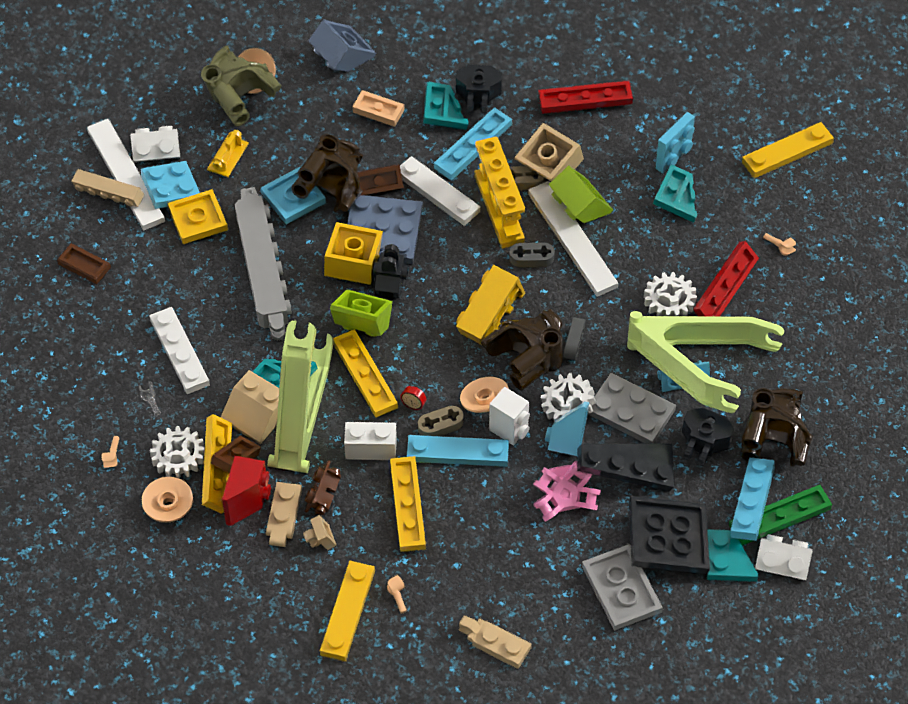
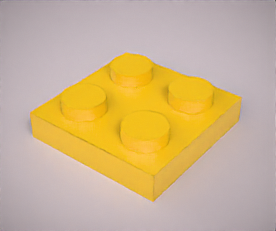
M213 189L168 203V209L183 244L228 230L227 222Z

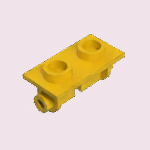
M233 130L229 132L208 166V171L229 177L249 142L242 140L240 131Z

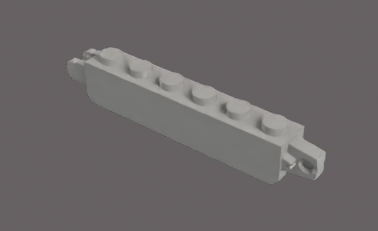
M255 187L241 189V199L234 205L258 323L263 328H270L272 339L280 341L285 338V325L288 324V314H292L290 301L284 299V295L287 294L285 280L280 281V275H283L281 261L276 262L275 256H279L277 242H272L271 240L272 237H275L273 224H268L267 219L271 218L268 204H263L262 196H258Z

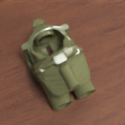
M227 45L220 49L213 57L211 63L201 71V77L212 99L219 103L235 126L244 124L250 117L240 97L254 89H261L268 96L275 97L276 92L281 89L280 83L269 72L266 63L261 64L236 57Z

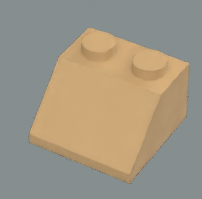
M544 123L515 156V160L550 181L555 179L568 165L576 169L584 159L578 143Z
M249 370L234 386L220 418L231 422L232 428L261 444L277 426L279 388Z

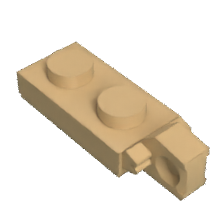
M464 615L459 623V631L468 635L467 638L472 642V646L519 669L531 649V643L486 620L479 619L476 621Z

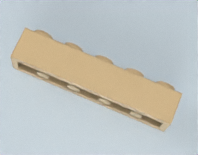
M79 169L71 181L78 191H86L91 195L96 194L104 199H112L117 203L123 202L128 206L138 207L144 197L140 187Z

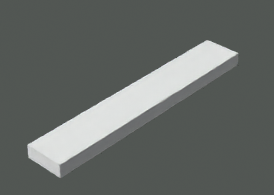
M109 119L88 126V133L113 178L116 181L140 187L144 193V197L138 207L130 206L143 231L164 223V215L160 208H154L140 173Z
M550 181L528 189V195L595 295L598 297L618 288L617 280L577 221L571 219L565 212L566 205L564 203L559 204L551 195L554 191L548 185Z

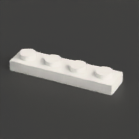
M169 307L149 315L150 321L186 394L210 386L209 379L173 308Z

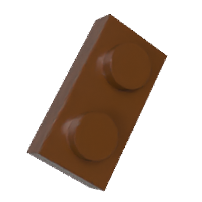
M399 164L357 171L360 188L363 190L361 195L403 188Z
M239 436L213 454L211 464L230 474L235 456L254 459L259 455L261 446Z

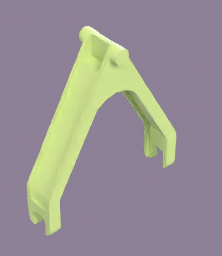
M633 311L630 313L627 348L640 352L701 404L724 412L734 413L739 405L727 402L723 395L726 394L738 398L741 392L740 388L709 377L675 349L673 345L748 344L771 352H777L783 343L772 341L768 337V333L782 336L784 329L777 324L754 317L642 316V313Z
M294 320L288 324L281 361L275 454L269 455L267 465L268 467L308 473L310 461L305 460L329 372L334 340L327 333L325 347L316 349L314 347L315 326L309 323L307 336L303 339H297L294 335L296 321ZM311 361H314L318 369L310 377Z

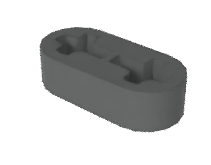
M517 243L509 251L510 263L515 267H547L554 262L555 258L554 247L548 243ZM517 253H522L523 257H518ZM541 253H546L547 257H542Z
M573 318L564 349V358L577 359L585 331V319Z

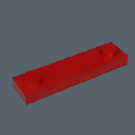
M629 81L539 90L538 93L542 113L629 105L633 103Z
M746 241L737 244L693 310L699 317H720L758 261L759 257Z

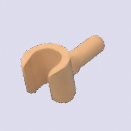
M767 233L763 237L778 246L779 251L784 256L796 251L793 248L796 242L792 238L781 241Z
M118 436L113 437L110 452L102 453L104 468L117 466Z
M396 575L388 580L387 590L394 596L400 613H405L406 608L399 593L405 586L402 579Z

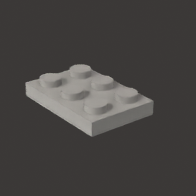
M610 373L595 395L596 404L591 405L593 412H588V415L645 444H654L675 412L676 405Z
M630 544L582 562V568L614 631L662 613L663 607L642 567L631 566Z

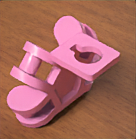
M574 461L572 465L550 469L544 467L541 471L543 473L542 477L533 484L546 494L533 504L536 509L539 508L543 513L542 518L544 521H548L558 512L581 507L593 510L598 508V505L595 504L597 495H600L601 490L583 487L589 481L592 474L577 471V461ZM573 475H575L578 478H580V480L578 481V483H576L570 478ZM553 480L554 482L549 489L547 486L549 485L550 481ZM581 492L587 493L585 503L579 502ZM549 500H550V501L552 502V504L554 505V508H551L550 505L548 504V501H549Z

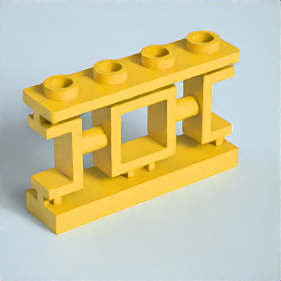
M492 137L476 141L475 147L481 163L479 164L480 169L474 171V176L500 245L503 249L517 243H525V237L518 219H521L520 213L525 212V206L498 137Z

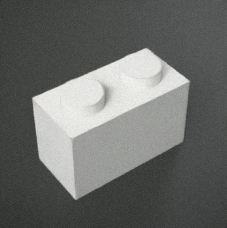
M504 387L490 403L489 430L502 439L509 440V443L514 446L519 438L523 439L529 431V401Z
M345 422L344 445L346 459L390 460L391 458H396V423Z

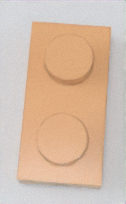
M363 90L353 105V113L394 127L404 112V104Z

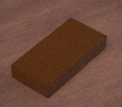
M72 243L57 259L58 265L95 284H98L111 268L109 262Z

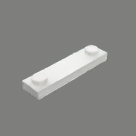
M411 156L400 165L402 180L463 226L480 213L479 205Z

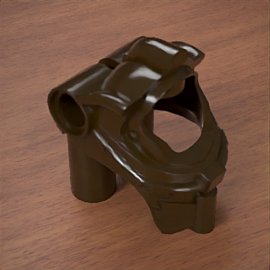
M331 134L322 135L315 150L298 170L299 177L291 187L293 194L298 198L305 199L314 187L318 186L337 200L334 212L338 210L347 212L363 191L360 188L357 173L358 165L364 156L359 153L360 148L349 141L337 139Z
M552 309L543 310L542 314L540 313L535 318L502 321L498 326L499 330H494L480 341L491 356H498L507 351H516L520 354L509 363L513 371L510 379L520 391L524 390L544 373L558 370L563 363L562 333L560 332L562 321Z
M760 388L753 393L751 410L741 441V458L749 461V458H760L764 441L771 440L782 443L790 448V465L792 467L795 465H805L813 435L808 432L807 427L801 420L799 408L803 391L785 388L776 390Z

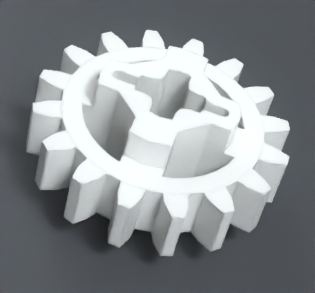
M664 272L662 273V278L659 279L657 276H654L653 283H647V289L644 290V305L649 306L650 314L656 312V316H687L688 311L693 312L694 305L696 304V287H691V280L684 282V275L676 278L675 272H672L671 277H667Z
M569 373L567 378L564 379L560 374L558 376L559 381L556 382L551 379V387L544 386L545 394L541 395L543 403L541 405L549 420L553 418L555 422V420L584 401L590 402L588 412H593L591 405L596 404L595 393L589 381H583L581 375L573 379L572 374Z
M176 426L174 432L167 428L166 435L159 433V441H152L153 448L150 449L152 464L157 466L158 473L165 471L166 477L175 474L176 478H180L182 473L189 477L191 469L197 472V464H204L205 447L203 439H199L198 432L190 434L189 427L181 431L180 427ZM192 448L195 449L193 456L190 455L192 453Z

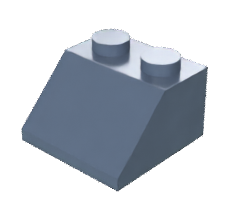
M322 20L308 41L314 47V52L327 61V66L334 71L349 72L376 55V52L351 26Z

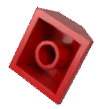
M240 456L234 457L222 497L226 525L232 526L262 509L264 500L269 499L271 485L268 484L269 472L266 471L265 461Z

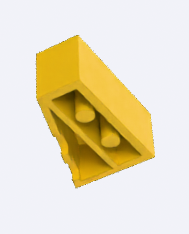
M495 265L492 266L490 271L487 270L484 273L481 286L478 291L475 290L469 299V306L466 311H462L456 321V327L460 334L479 344L491 332L498 330V326L501 324L500 320L505 312L508 314L512 312L514 307L511 304L517 297L522 299L525 295L519 278Z

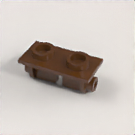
M329 460L323 467H318L313 475L314 487L308 490L304 499L307 502L304 511L306 513L310 508H314L315 513L318 515H324L325 512L329 511L334 495L326 492V490L334 493L341 479L339 469L334 467L328 468L331 462Z

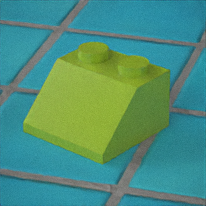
M569 165L548 184L554 191L551 195L559 204L564 203L566 205L565 212L573 220L579 219L586 223L610 214L613 211L590 181Z
M347 289L331 304L330 311L334 323L341 325L344 329L364 331L369 336H381L389 328L393 301Z

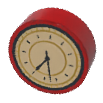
M414 386L406 387L400 396L403 404L413 410H420L426 402L424 392Z

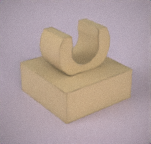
M320 515L310 519L314 529H309L303 533L306 542H310L312 548L322 544L327 550L337 546L329 524Z

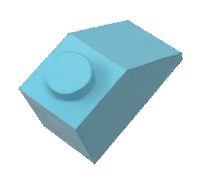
M584 401L555 420L552 427L547 428L545 441L549 442L548 450L577 456V448L582 444L590 402Z

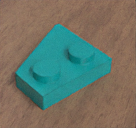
M708 530L710 570L707 574V580L757 582L758 572L738 538H731V530Z

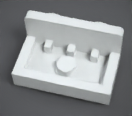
M172 126L159 127V131L152 132L149 131V128L136 129V133L130 134L133 162L180 158L178 131L173 129Z
M769 534L767 539L761 538L755 569L803 580L807 579L813 550L807 548L808 543L793 540L792 545L782 543L783 537Z

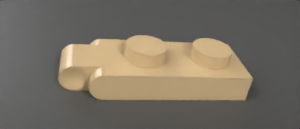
M276 483L266 529V536H270L269 545L285 547L287 538L292 539L302 494V485Z

